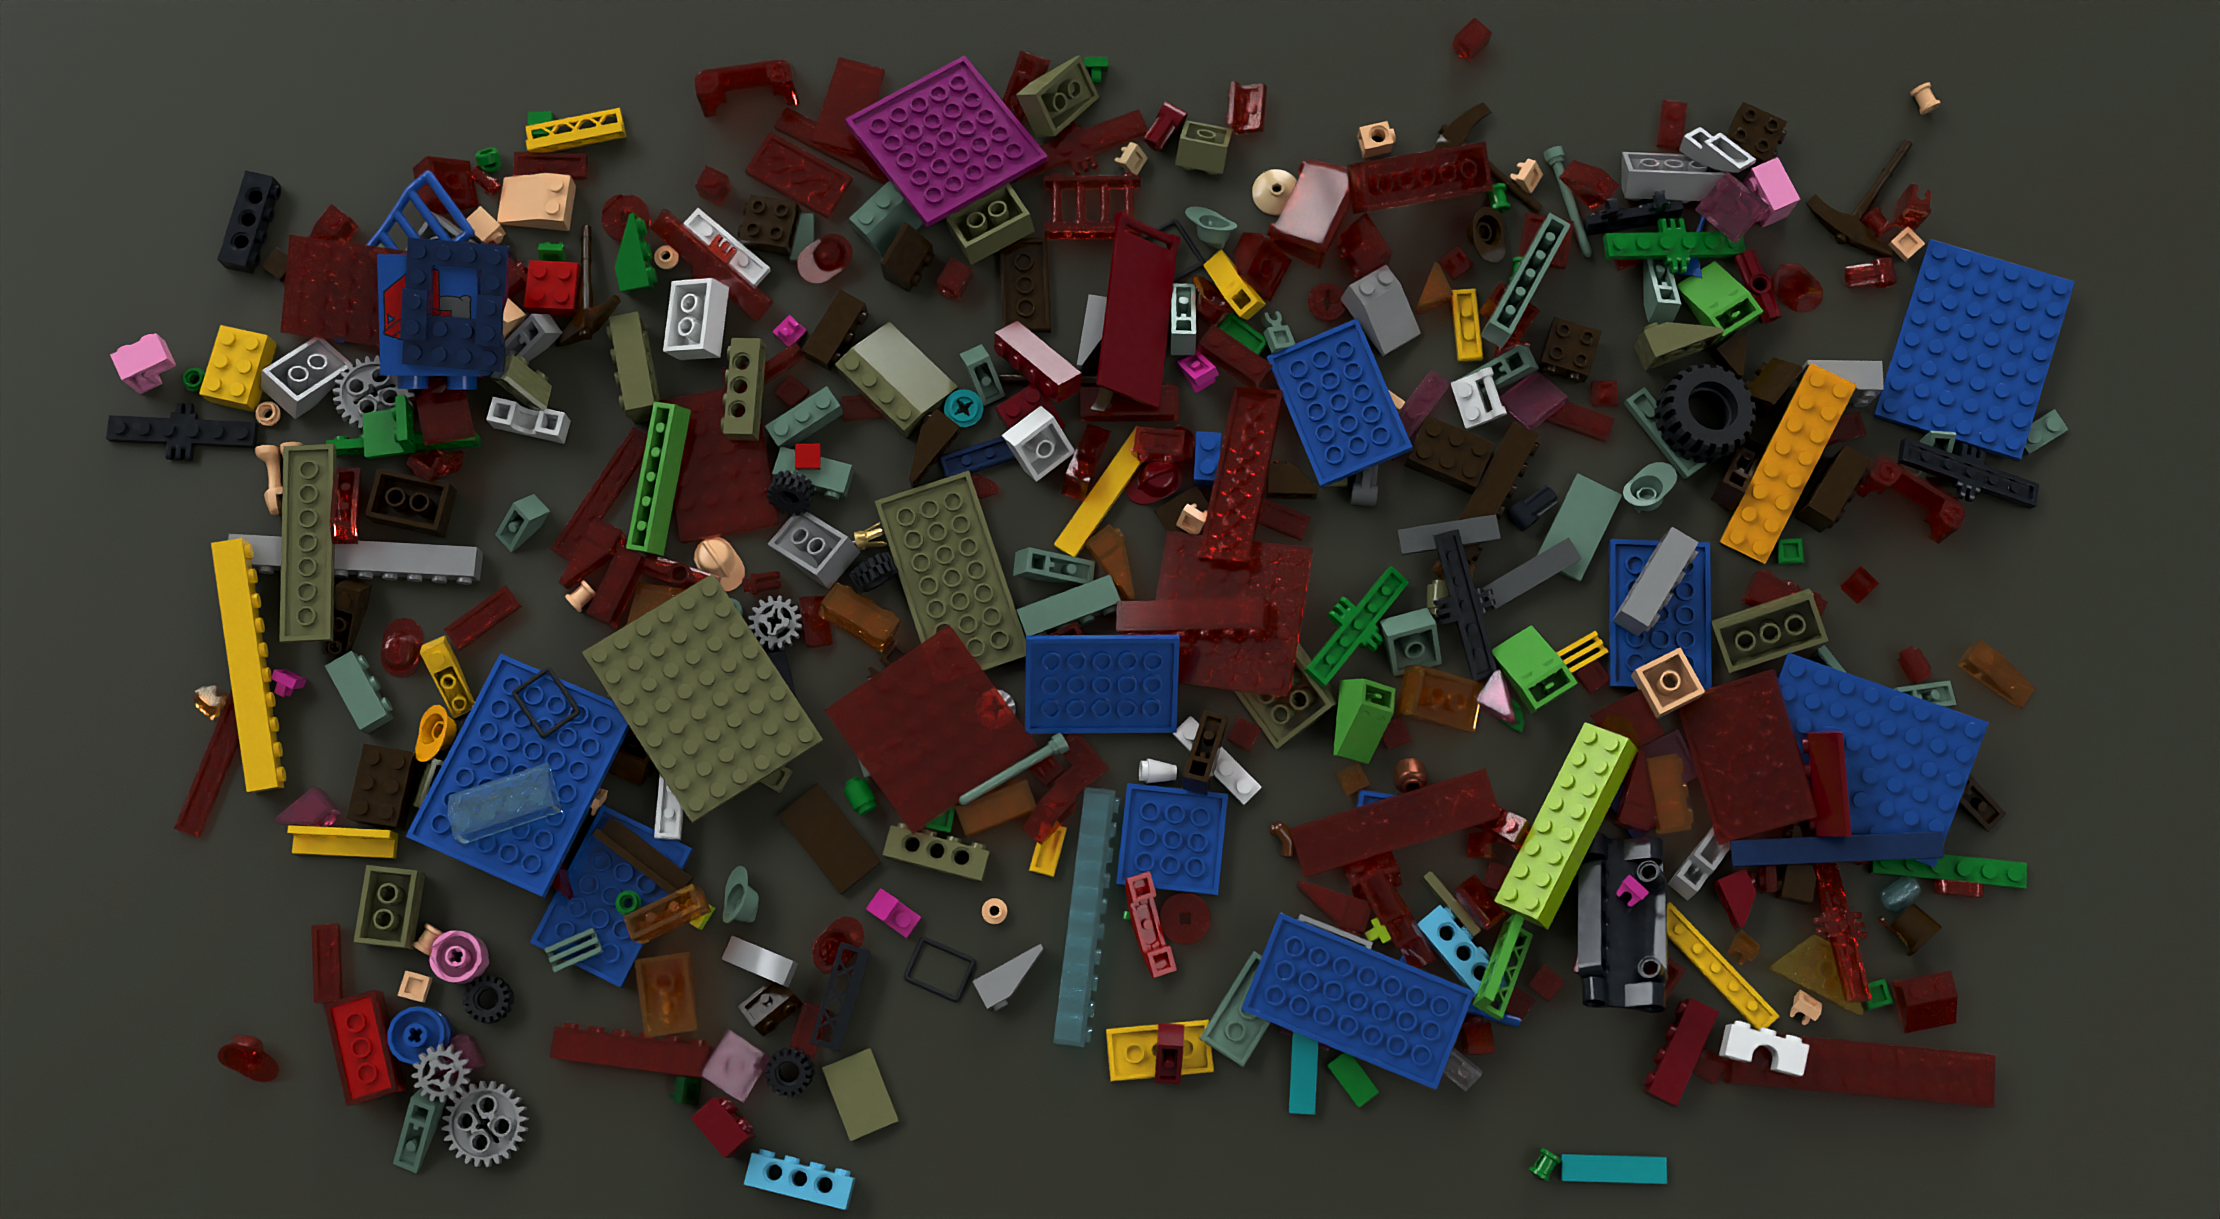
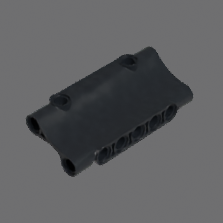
M1597 832L1578 869V969L1580 977L1583 979L1582 1003L1586 1007L1627 1008L1648 1013H1661L1666 1010L1665 983L1668 980L1667 879L1663 869V840L1661 838L1610 839L1603 833ZM1629 874L1649 892L1633 906L1627 905L1631 900L1629 892L1622 893L1620 897L1616 895L1622 881ZM1656 874L1653 878L1648 879L1650 875ZM1653 969H1657L1656 973L1649 975Z

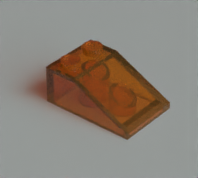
M1423 665L1405 666L1395 715L1474 733L1484 684Z
M691 952L635 960L645 1038L697 1030L695 978Z

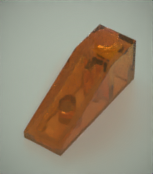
M1109 524L1086 541V548L1107 575H1111L1114 584L1132 605L1135 602V593L1124 543L1126 538L1118 528L1113 529Z
M1981 639L1970 645L1957 664L2020 709L2023 708L2035 690V687L2001 653Z

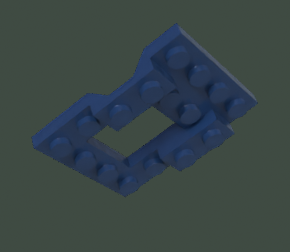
M408 238L406 288H402L400 339H403L402 364L504 372L506 345L502 332L503 312L508 299L511 246ZM435 265L482 269L480 294H477L476 319L432 315Z

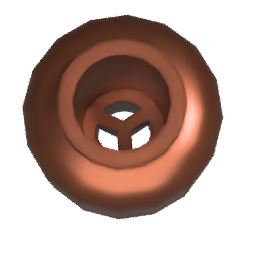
M1405 758L1395 765L1393 770L1394 780L1399 792L1413 796L1426 789L1428 777L1426 767L1422 761L1416 758Z

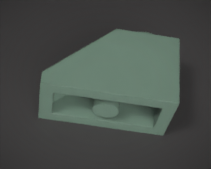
M982 344L960 354L967 374L977 395L982 400L983 406L1005 397L990 356Z
M535 494L516 501L512 504L495 535L510 552H513L541 528L550 510Z

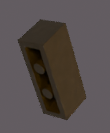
M840 289L802 349L805 358L830 371L843 357L842 351L845 346H850L856 335L854 332L858 325L862 326L868 317L866 304Z

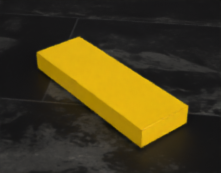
M1476 289L1451 290L1458 362L1482 361L1483 352Z

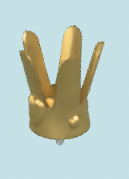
M881 521L864 531L854 532L855 541L852 542L856 543L859 551L865 550L868 547L888 546L886 542H868L885 533L884 529L881 528L871 530L880 525Z

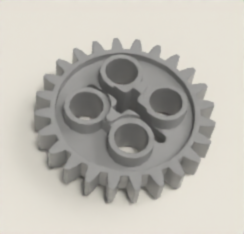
M377 355L374 362H371L369 357L366 356L365 363H361L360 360L356 359V367L347 364L349 372L340 371L343 380L335 379L336 386L339 388L333 389L334 395L337 396L333 398L334 404L338 405L336 407L337 413L342 414L341 417L344 422L350 420L351 428L358 424L360 432H363L362 415L364 413L362 411L364 408L373 407L374 410L372 412L392 409L393 406H396L395 402L387 403L385 401L387 398L405 395L408 401L416 400L415 394L412 393L416 391L415 389H398L397 375H380V359ZM379 376L386 377V380L383 382H375V379ZM356 386L364 387L360 392H352V389ZM375 392L378 396L373 397L371 393Z
M480 1081L478 1089L475 1084L471 1083L469 1084L470 1092L465 1090L461 1093V1098L456 1097L453 1099L455 1106H446L451 1115L443 1116L444 1120L449 1121V1125L443 1127L442 1130L449 1131L450 1135L446 1136L444 1141H453L449 1150H459L456 1158H462L466 1155V1164H470L473 1159H475L476 1167H480L483 1160L486 1167L492 1165L493 1159L496 1164H501L502 1155L506 1159L512 1158L510 1149L513 1151L520 1150L516 1145L517 1141L525 1142L520 1133L529 1130L527 1127L522 1126V1122L528 1121L529 1117H522L521 1113L527 1107L518 1106L522 1097L512 1098L515 1093L514 1089H510L505 1093L506 1084H501L497 1089L496 1082L491 1081L487 1088L486 1082ZM488 1098H491L494 1101V1108L488 1113L484 1109V1103ZM472 1105H476L480 1116L472 1109ZM466 1114H470L473 1119V1123L469 1128H465L462 1123L463 1117ZM482 1118L490 1120L487 1124L488 1128L481 1127L484 1124ZM506 1119L509 1123V1129L503 1134L499 1131L498 1125L501 1120ZM491 1131L499 1138V1143L495 1142ZM481 1135L487 1138V1146L483 1150L477 1146V1140Z

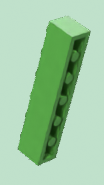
M654 402L626 549L664 555L691 413L690 409L675 404Z

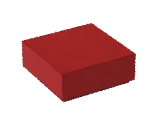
M795 444V469L821 470V444Z

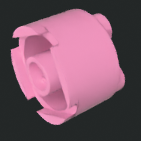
M448 931L439 936L432 946L430 956L431 968L439 978L456 984L471 983L474 979L479 978L489 965L487 947L474 934L465 931ZM458 952L463 953V956L461 957V962L456 961L459 958L457 954Z

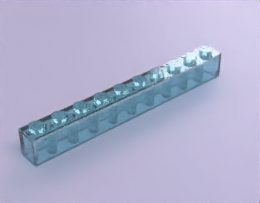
M1085 787L1053 1041V1044L1085 1048V1042L1090 1043L1092 1027H1087L1088 1016H1094L1095 1001H1090L1091 990L1097 991L1098 975L1093 974L1094 966L1100 965L1101 950L1097 949L1098 939L1103 940L1104 924H1100L1101 914H1106L1108 899L1103 898L1104 888L1109 889L1111 873H1106L1107 863H1112L1114 848H1109L1110 838H1115L1117 823L1112 822L1113 812L1118 813L1120 798L1115 797V790Z

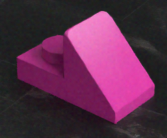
M1195 350V355H1186L1176 361L1181 372L1196 393L1213 384L1215 377L1219 375L1216 367L1198 350Z
M881 888L866 907V910L905 938L909 937L922 919L921 916Z

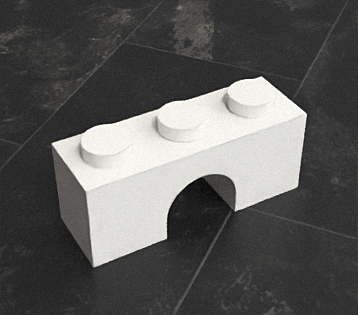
M497 397L492 398L486 419L496 429L562 444L565 443L571 422L564 412L551 409L535 411L522 407L515 401Z
M1735 1021L1734 1024L1726 1025L1719 1056L1744 1063L1751 1062L1754 1050L1761 1045L1766 1047L1772 1055L1770 1070L1795 1077L1803 1076L1809 1045L1801 1043L1802 1038L1786 1035L1785 1039L1776 1036V1031L1766 1028H1760V1031L1750 1029L1751 1024L1741 1021Z

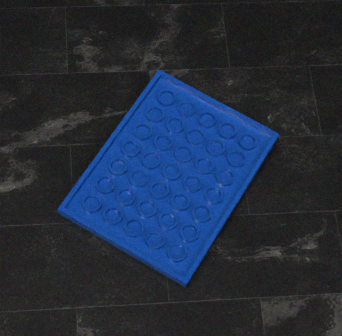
M1930 239L1885 376L1884 390L1879 395L1873 417L1926 434L1930 431L1956 432L1955 443H1964L1968 447L1973 446L1978 450L1981 449L1985 452L2019 462L2022 458L2075 281Z
M500 653L405 837L545 898L630 727L612 700L559 678L579 707L580 714L546 738L540 737L513 698L512 692L541 670ZM548 673L517 693L544 733L575 712Z
M1788 653L1742 775L1736 796L1808 821V815H1813L1812 805L1807 804L1806 789L1811 788L1810 779H1805L1804 764H1808V753L1803 754L1802 738H1806V732L1838 730L1843 732L1851 835L1942 831L1944 845L1989 722ZM1938 858L1913 860L1935 867Z

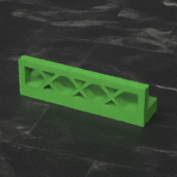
M1518 913L1504 921L1473 1002L1475 1007L1497 1020L1503 1018L1533 934L1521 928L1524 917ZM1517 937H1522L1524 939L1522 945L1515 947ZM1512 955L1515 964L1513 967L1508 968L1507 964ZM1504 975L1507 986L1500 989L1499 985ZM1495 996L1499 1003L1498 1010L1489 1005L1494 1001Z

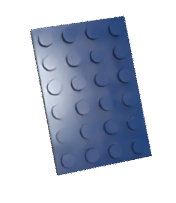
M1358 318L1267 356L1321 488L1413 450Z
M1610 539L1609 687L1637 688L1631 677L1635 669L1681 647L1705 691L1712 690L1710 542H1699L1694 549L1698 551L1695 559L1685 570H1682L1685 572V575L1679 585H1676L1673 591H1669L1673 593L1670 601L1660 612L1657 611L1660 614L1658 621L1648 632L1643 631L1639 636H1636L1612 620L1659 541Z
M1179 635L1026 636L1025 734H1057L1059 732L1061 734L1176 733Z
M601 805L530 943L545 950L549 946L594 928L604 952L575 965L623 988L671 894L592 835L596 829L601 831L610 818L614 817L682 870L694 849L676 840L655 839V830ZM623 891H634L641 898V908L633 916H624L616 909V898ZM627 899L625 901V907L631 908L633 906V900ZM586 937L555 951L554 955L591 940L592 937ZM595 944L562 959L568 961L596 948Z

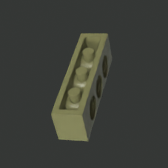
M732 338L731 346H728L727 358L730 362L729 370L725 372L727 393L723 395L725 417L721 419V431L729 440L759 441L767 345L761 338ZM749 361V366L744 370H740L741 365ZM747 385L746 391L738 394L739 388ZM740 409H745L744 415L736 418L737 412Z
M898 823L897 827L891 825L883 852L885 858L983 883L991 855L990 851L986 850L985 845L972 842L971 846L961 844L962 840L956 837L947 836L945 840L937 838V833L923 829L922 833L912 831L913 827L906 824ZM912 839L920 842V847L915 852H909L906 849L908 841ZM942 846L945 850L944 855L941 858H933L931 856L933 847ZM960 852H966L969 855V860L964 865H959L955 862V857Z

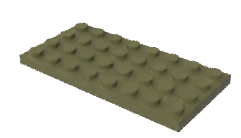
M970 472L959 473L876 500L875 504L898 569L935 687L937 688L952 683L955 680H961L1025 659L1026 639Z

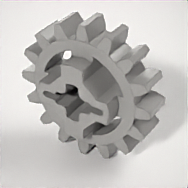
M780 595L777 601H774L772 596H768L767 603L759 600L761 607L752 608L755 616H749L748 619L754 624L748 627L751 631H756L754 636L757 640L760 639V645L764 647L768 643L770 650H773L775 645H778L780 650H783V644L786 642L792 646L791 638L799 639L800 636L796 631L803 630V626L798 623L803 620V616L796 614L800 610L798 606L791 607V599L786 600L784 603L783 597ZM772 608V610H771L770 612H768L767 614H764L767 610H769V609ZM784 609L791 614L792 620L784 617ZM776 618H778L781 624H776L774 628L771 622H775ZM760 626L768 628V637L761 632ZM786 631H789L786 635L780 637L781 634H783Z
M439 1044L437 1051L431 1046L427 1048L428 1055L421 1053L418 1056L422 1062L413 1064V1067L418 1069V1072L412 1074V1077L419 1080L414 1087L423 1088L421 1096L429 1093L430 1101H434L439 1096L440 1102H445L447 1095L453 1100L456 1098L455 1091L459 1093L465 1091L462 1084L470 1082V1079L465 1077V1074L470 1073L472 1069L465 1068V1064L469 1059L462 1060L460 1058L463 1053L462 1050L454 1053V1045H450L444 1050L443 1044ZM442 1056L449 1057L454 1062L445 1061ZM428 1062H430L429 1073L425 1076L426 1065ZM451 1068L444 1077L437 1076L432 1078L439 1070ZM459 1070L458 1080L454 1085L453 1077L455 1072ZM430 1084L440 1086L441 1090L431 1087Z

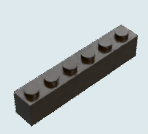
M1515 421L1512 422L1459 520L1495 514L1497 519H1500L1506 508L1502 505L1505 497L1509 499L1512 497L1517 488V485L1513 484L1516 477L1522 478L1528 467V464L1525 463L1528 455L1533 457L1540 445L1536 442L1539 437L1538 433ZM1480 544L1463 546L1468 565L1471 560L1476 562L1483 550L1479 547Z

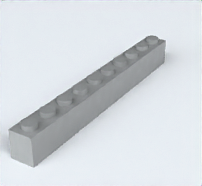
M229 534L228 540L243 538L249 544H252L254 550V558L251 559L252 568L258 570L259 573L274 574V571H281L282 537ZM335 539L334 577L348 578V575H357L360 579H373V576H382V579L397 581L398 577H403L412 582L432 579V582L447 583V580H457L456 583L471 585L472 581L480 582L483 552L478 547Z

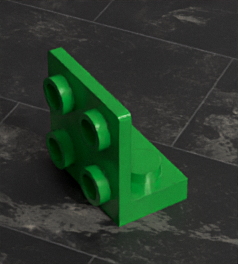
M405 395L395 396L396 406H393L392 409L368 412L362 415L364 456L366 459L416 452L413 407Z

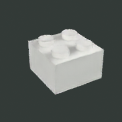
M1042 406L1038 407L1002 435L1023 470L1036 482L1075 453L1054 416Z

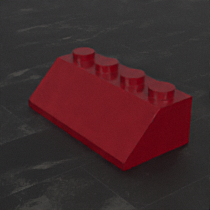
M1838 730L1806 732V738H1802L1803 754L1808 753V764H1804L1805 779H1810L1811 788L1806 789L1807 804L1812 805L1813 815H1808L1809 829L1814 830L1816 836H1852L1843 732Z

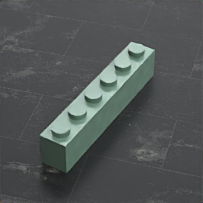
M1552 213L1548 214L1480 335L1481 337L1501 348L1512 335L1571 224Z

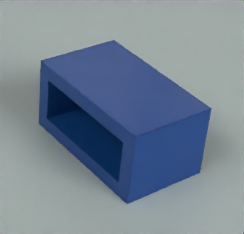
M1196 431L1193 487L1197 485L1204 488H1218L1221 433Z

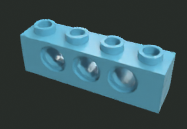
M1439 905L1414 927L1467 989L1474 991L1473 997L1475 998L1481 981L1474 977V969L1482 967L1486 970L1490 957L1481 946L1477 948L1472 943L1471 939L1473 937L1465 927L1462 926L1460 928L1454 922L1456 917L1448 907L1442 908ZM1442 927H1447L1451 930L1452 938L1450 941H1445L1440 937L1439 931ZM1459 947H1464L1468 950L1469 958L1466 961H1462L1457 957L1456 951ZM1504 975L1499 985L1500 989L1507 986Z
M760 1149L759 1154L752 1153L744 1185L844 1210L848 1209L856 1178L850 1177L851 1171L836 1168L834 1173L826 1171V1165L810 1162L809 1166L799 1164V1158L785 1155L784 1160L774 1158L775 1152ZM775 1164L782 1169V1175L778 1180L772 1179L769 1175L771 1166ZM798 1171H803L807 1175V1182L804 1186H798L794 1181V1176ZM824 1177L830 1178L833 1183V1187L828 1193L823 1192L819 1186L821 1179Z

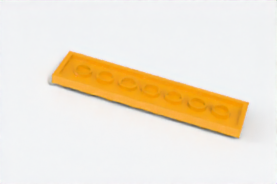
M1812 363L1809 364L1752 476L1746 493L1738 503L1719 543L1766 564L1857 386L1856 384Z

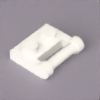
M1492 367L1484 368L1477 373L1451 383L1466 429H1472L1507 414L1505 406L1501 404L1492 378L1494 375ZM1481 380L1484 382L1493 409L1490 412L1487 410L1478 383Z

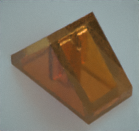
M1436 262L1433 265L1416 307L1415 313L1418 315L1450 303L1453 297V292L1440 264Z

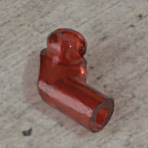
M1509 338L1502 348L1497 345L1495 346L1494 356L1497 358L1519 345L1529 347L1530 343Z

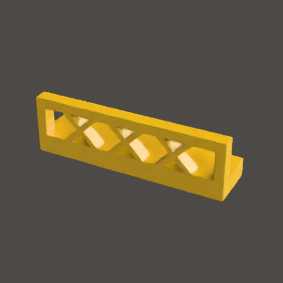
M620 108L525 126L528 140H525L526 146L532 156L626 137ZM617 116L618 122L602 125L607 117ZM585 121H591L596 124L595 127L579 130ZM566 125L572 129L571 132L555 134L560 126ZM547 127H553V129H552L551 131H549V130L546 129V128H547ZM543 129L549 135L534 139L531 130Z
M288 825L287 833L294 835L293 854L396 859L398 833L391 830Z

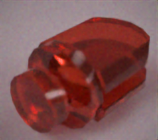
M780 572L750 573L749 580L748 577L742 578L744 592H750V589H752L753 594L756 595L758 592L782 588L780 581H773L780 578Z

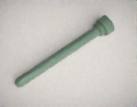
M1562 146L1552 147L1543 153L1546 163H1549L1554 168L1584 257H1590L1592 250L1562 164L1565 156Z
M1060 732L1051 737V740L1048 742L1049 745L963 794L959 798V803L967 805L1053 753L1055 755L1058 753L1062 755L1069 751L1070 748Z

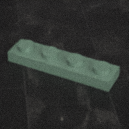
M1645 387L1623 403L1684 480L1706 464L1705 462H1694V458L1687 460L1681 457L1682 453L1679 451L1675 453L1670 449L1671 445L1668 441L1666 443L1661 438L1663 433L1658 431L1656 427V422L1659 419L1654 416L1655 409L1658 406Z

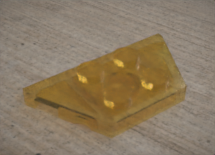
M1814 934L1770 966L1769 970L1857 1016H1862L1861 992L1863 991L1860 978L1862 962L1861 958Z

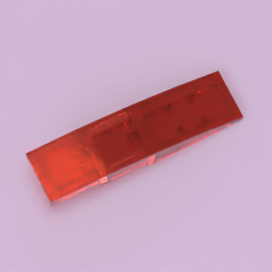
M1382 867L1360 878L1359 881L1381 926L1385 925L1396 949L1400 948L1407 964L1421 969L1434 962L1436 958L1426 938Z

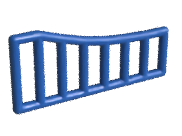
M425 171L405 188L383 224L363 249L335 276L308 298V303L336 342H345L379 314L378 300L359 276L356 269L366 260L378 277L377 259L372 252L381 242L390 254L403 255L388 234L395 222L399 224L408 238H420L402 213L409 200H411L439 240L467 242L475 235L472 226L431 171ZM427 183L463 231L454 240H451L417 193ZM347 277H349L370 306L360 316L338 287ZM329 293L332 294L352 322L342 331L320 303Z

